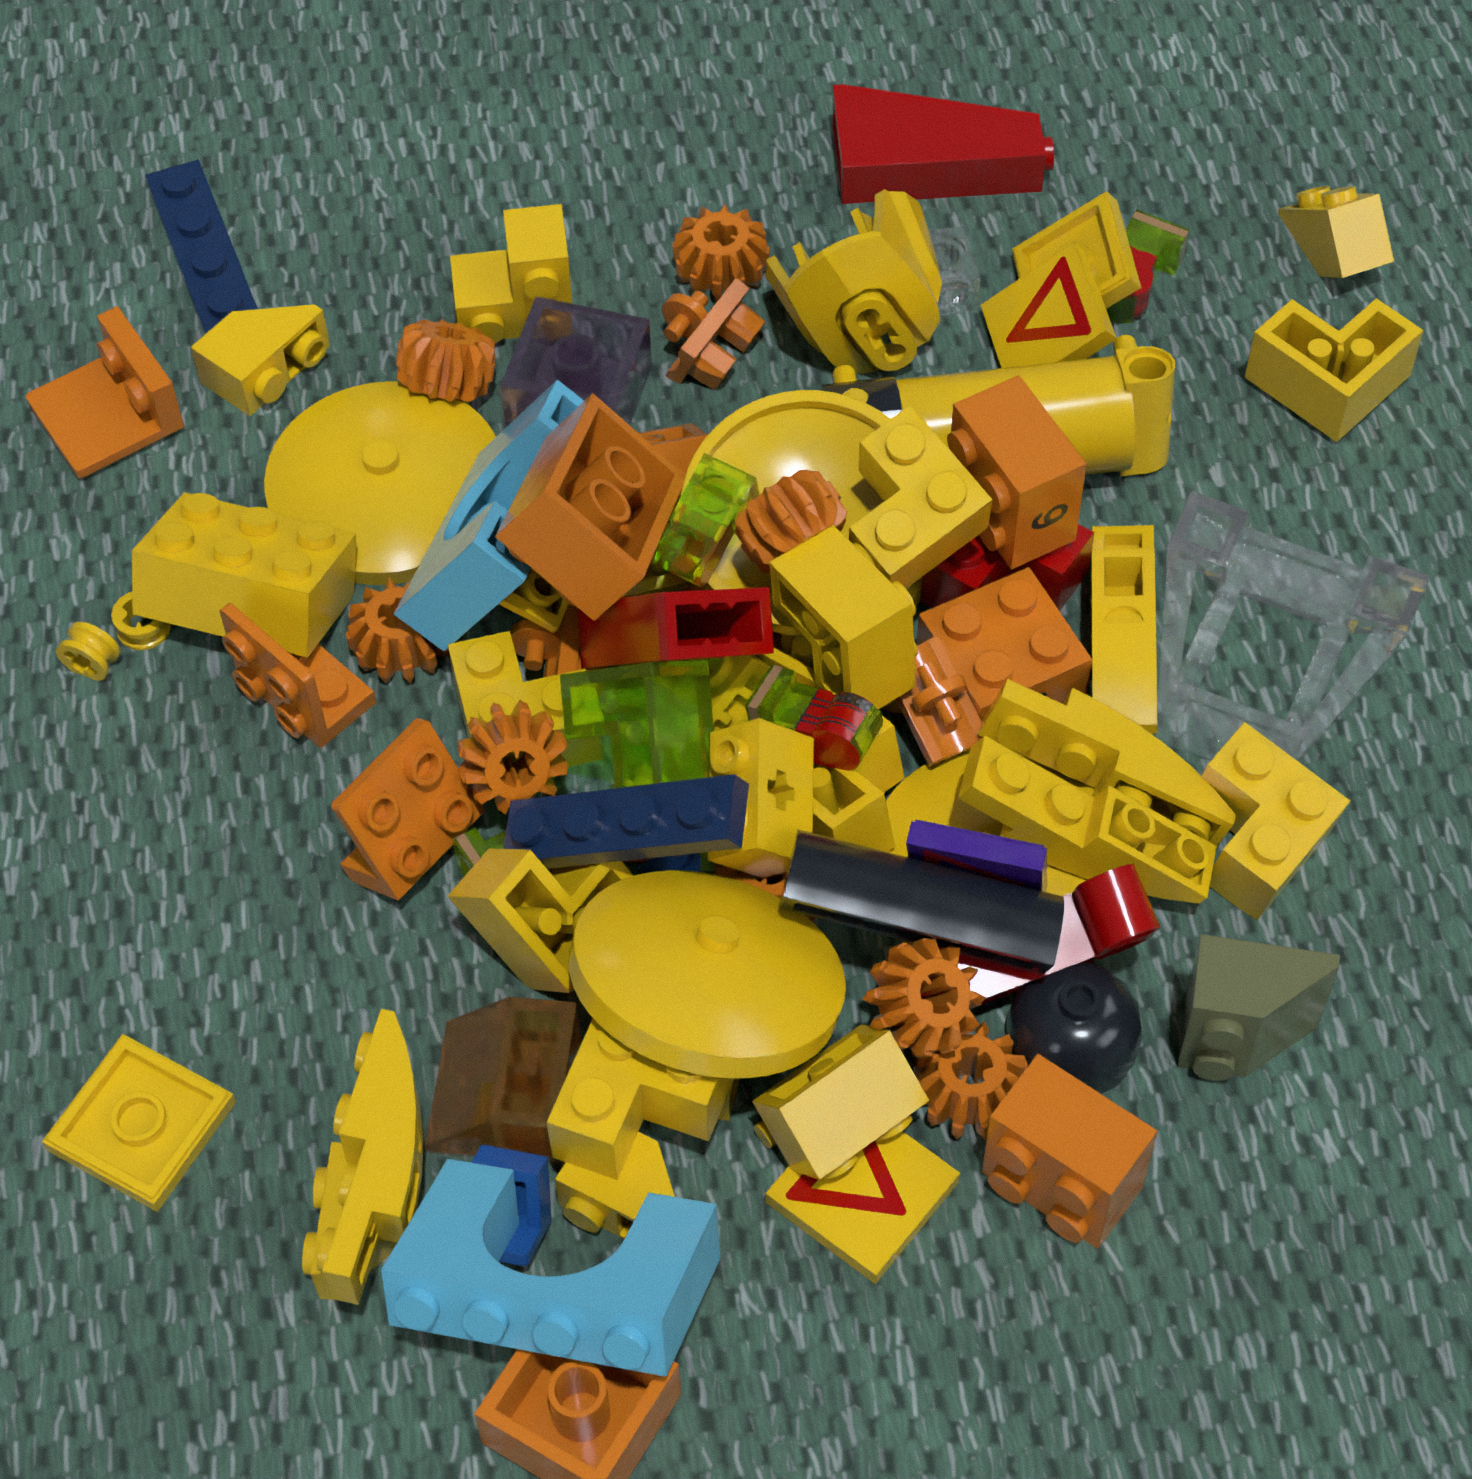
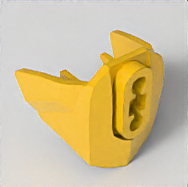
M884 189L875 194L874 219L862 213L859 208L850 212L859 234L840 240L821 250L811 258H809L800 242L792 246L799 268L790 278L775 255L766 260L768 265L765 277L804 338L818 352L824 354L835 367L849 365L855 370L856 374L875 372L874 370L879 369L895 371L904 368L916 356L917 347L929 342L941 321L938 300L942 279L922 207L917 200L906 192L887 191ZM885 333H888L891 343L884 344L881 336Z

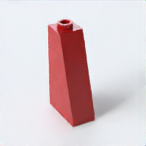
M846 84L833 85L832 127L842 204L875 202V194L884 189L887 191L906 192L915 200L1042 192L1044 171L1053 170V140L1051 136L1043 137L1038 113Z
M769 587L660 592L620 598L595 621L577 607L581 668L774 653Z

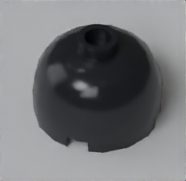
M1083 962L1024 984L1025 986L1020 987L1014 998L1006 1024V1035L1010 1033V1037L1014 1042L1011 1054L1024 1055L1028 1066L1035 1056L1040 1054L1100 1094L1117 1087L1134 1065L1142 1040L1139 1005L1126 983L1104 967Z

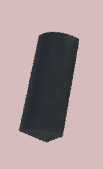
M798 829L778 908L913 943L923 938L935 939L939 949L953 946L954 948H960V955L1044 975L1055 964L1064 917V897Z

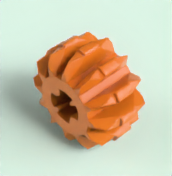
M726 203L720 212L712 213L702 206L697 216L698 218L683 217L680 233L675 234V241L672 244L673 258L676 261V273L679 276L680 283H690L693 293L695 291L704 293L711 289L716 301L720 299L723 291L727 290L735 278L746 286L759 288L763 272L767 269L768 263L766 260L770 258V247L767 246L763 222L752 221L748 209L735 214L730 213Z
M426 319L417 321V323L404 327L402 339L398 342L395 363L397 366V380L408 386V389L413 393H424L429 395L430 399L442 398L450 403L454 399L466 402L475 400L476 397L487 394L489 384L493 381L496 366V356L494 355L495 342L490 337L483 335V332L478 328L465 327L461 322L454 324L440 319L438 322Z
M809 469L798 470L790 477L782 476L771 487H765L758 497L748 501L746 509L738 514L734 532L742 543L740 547L750 561H755L763 573H770L769 562L832 525L841 531L845 525V517L848 511L841 503V496L830 481L826 482L819 471H810Z
M388 577L385 590L379 592L365 587L364 595L362 596L363 603L350 605V612L348 614L350 625L347 626L348 631L346 632L349 649L353 650V654H356L358 665L362 667L364 673L377 669L378 676L385 684L396 671H402L403 677L410 684L415 675L414 669L417 667L434 674L437 666L436 657L449 656L448 648L445 651L441 650L394 615L411 580L404 587H397L392 579Z
M519 700L511 715H505L501 705L493 702L490 707L493 719L488 723L479 718L470 717L468 726L474 737L458 740L457 751L459 756L465 760L458 768L462 782L473 784L471 791L476 801L482 805L495 798L498 811L506 815L510 808V801L534 798L533 795L538 791L547 796H555L557 788L551 777L567 775L568 763L565 757L560 754L566 750L568 744L562 731L552 730L554 721L548 712L543 710L531 717V710L528 704ZM513 752L515 758H519V752H523V756L515 762H512L510 756H507L506 763L502 761V758L508 753Z
M931 938L917 940L912 946L901 943L890 948L889 952L886 953L887 961L874 964L873 968L869 971V974L879 987L868 990L862 999L872 1005H878L880 1015L874 1017L869 1027L875 1030L889 1027L899 1048L902 1050L909 1047L912 1056L916 1058L933 1056L936 1051L947 1053L959 1048V1045L962 1044L961 1035L974 1032L975 1028L980 1025L969 1008L981 1005L986 997L978 992L970 991L968 983L974 979L979 969L972 968L971 966L960 969L958 967L960 948L948 946L939 950L936 940Z
M985 1021L976 1028L975 1034L961 1035L962 1044L956 1050L947 1053L936 1051L933 1056L916 1058L913 1065V1072L929 1099L924 1105L929 1106L927 1120L930 1122L931 1127L947 1121L948 1118L952 1119L951 1133L956 1140L965 1133L966 1124H974L977 1133L984 1140L987 1138L991 1114L1028 1067L1024 1055L1011 1054L1014 1042L1010 1037V1033L992 1041L988 1038L989 1027ZM967 1075L974 1076V1084L967 1083Z

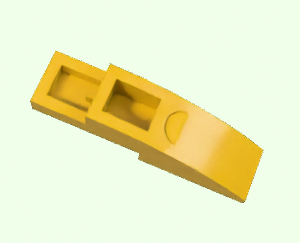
M1154 525L1092 526V531L1094 532L1092 545V698L1121 713L1149 733L1157 734Z
M1007 679L983 718L978 735L982 737L987 736L1014 752L1095 788L1093 797L1110 785L1216 846L1219 845L1234 825L1236 814L1217 791L1190 764L1134 721L1074 688L1070 690L1063 703H1060Z
M983 736L970 748L958 799L1003 823L1000 837L1044 845V848H1047L1048 865L1085 879H1090L1117 867L1134 863L1147 896L1198 904L1208 898L1217 849L1216 845L1110 785L1093 797L987 736Z
M386 1009L380 1010L373 1033L365 1031L362 1034L355 1055L354 1068L355 1072L359 1074L352 1094H342L335 1111L333 1132L340 1137L348 1163L339 1189V1204L344 1206L336 1229L328 1227L325 1230L320 1241L316 1262L317 1270L323 1273L331 1299L356 1305L360 1303L380 1239L397 1243L415 1214L422 1177L423 1131L419 1097L406 1041L395 1012Z

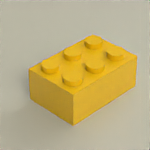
M184 492L132 550V614L223 637L226 633L219 610L230 602L287 652L308 658L353 597L355 589L356 533L334 528L329 523L323 521H303L278 515L264 507L249 508L220 501L210 494H190Z

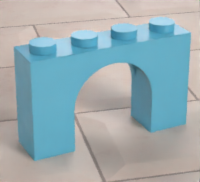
M556 380L478 454L394 612L395 616L443 651L448 648V644L458 640L525 581L531 569L528 564H524L514 558L507 547L495 536L545 437L584 402L582 398L559 380Z
M453 1159L446 1160L381 1269L390 1326L667 1377L720 1261L717 1204L648 1192L623 1243L609 1258L592 1268L574 1274L550 1277L534 1276L514 1271L499 1263L519 1226L514 1170Z

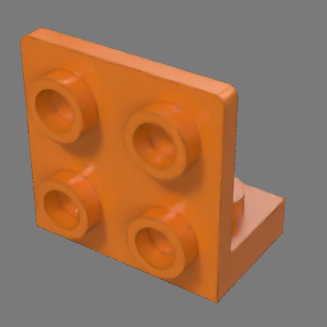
M118 306L97 315L104 339L96 343L100 358L26 394L29 407L78 478H84L185 427L172 381Z
M229 602L219 610L226 633L222 637V642L232 656L236 668L232 672L235 683L250 700L257 702L260 698H263L274 708V715L278 722L294 738H299L304 734L321 749L377 703L374 691L320 644H317L308 658L291 654L232 603Z
M416 718L331 804L333 812L357 846L340 863L349 879L358 885L398 901L456 842L455 837L464 834L485 812L482 805L474 799L470 786L462 782L459 768L429 721Z

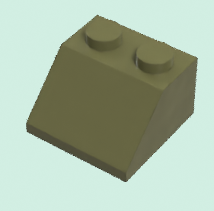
M1201 934L1185 993L1177 1067L1193 1069L1196 1075L1208 1080L1221 1081L1230 1079L1233 1076L1246 1077L1317 1029L1339 968L1340 955Z

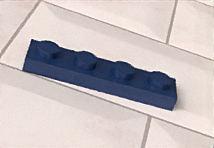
M199 159L146 174L145 178L148 189L204 335L232 311L258 309Z
M732 774L510 801L504 849L531 850L547 869L742 849L749 784L737 775Z

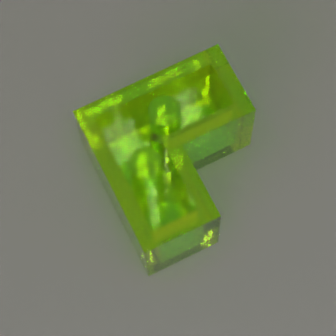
M708 660L649 662L560 675L565 739L611 737L615 788L709 777L710 732L714 731Z

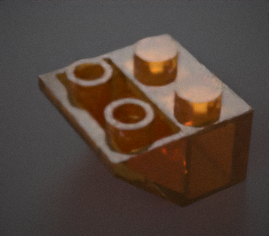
M506 997L447 1021L425 1144L427 1151L476 1155L483 1144L548 1157V1162L563 1163L561 1160L552 1158L546 1122L580 1048L581 1035L576 1002Z

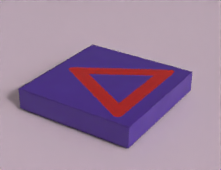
M921 820L911 821L906 842L908 857L1046 892L1047 848H1044V845Z

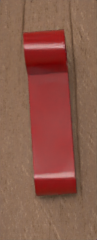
M1134 863L1117 867L1079 884L1072 893L1063 896L1064 917L1054 966L1044 975L959 955L958 967L960 969L969 966L979 969L974 979L968 983L970 991L978 992L986 997L981 1005L1015 993L1020 987L1025 986L1024 984L1079 963L1099 961L1132 948L1152 937L1160 929V925Z

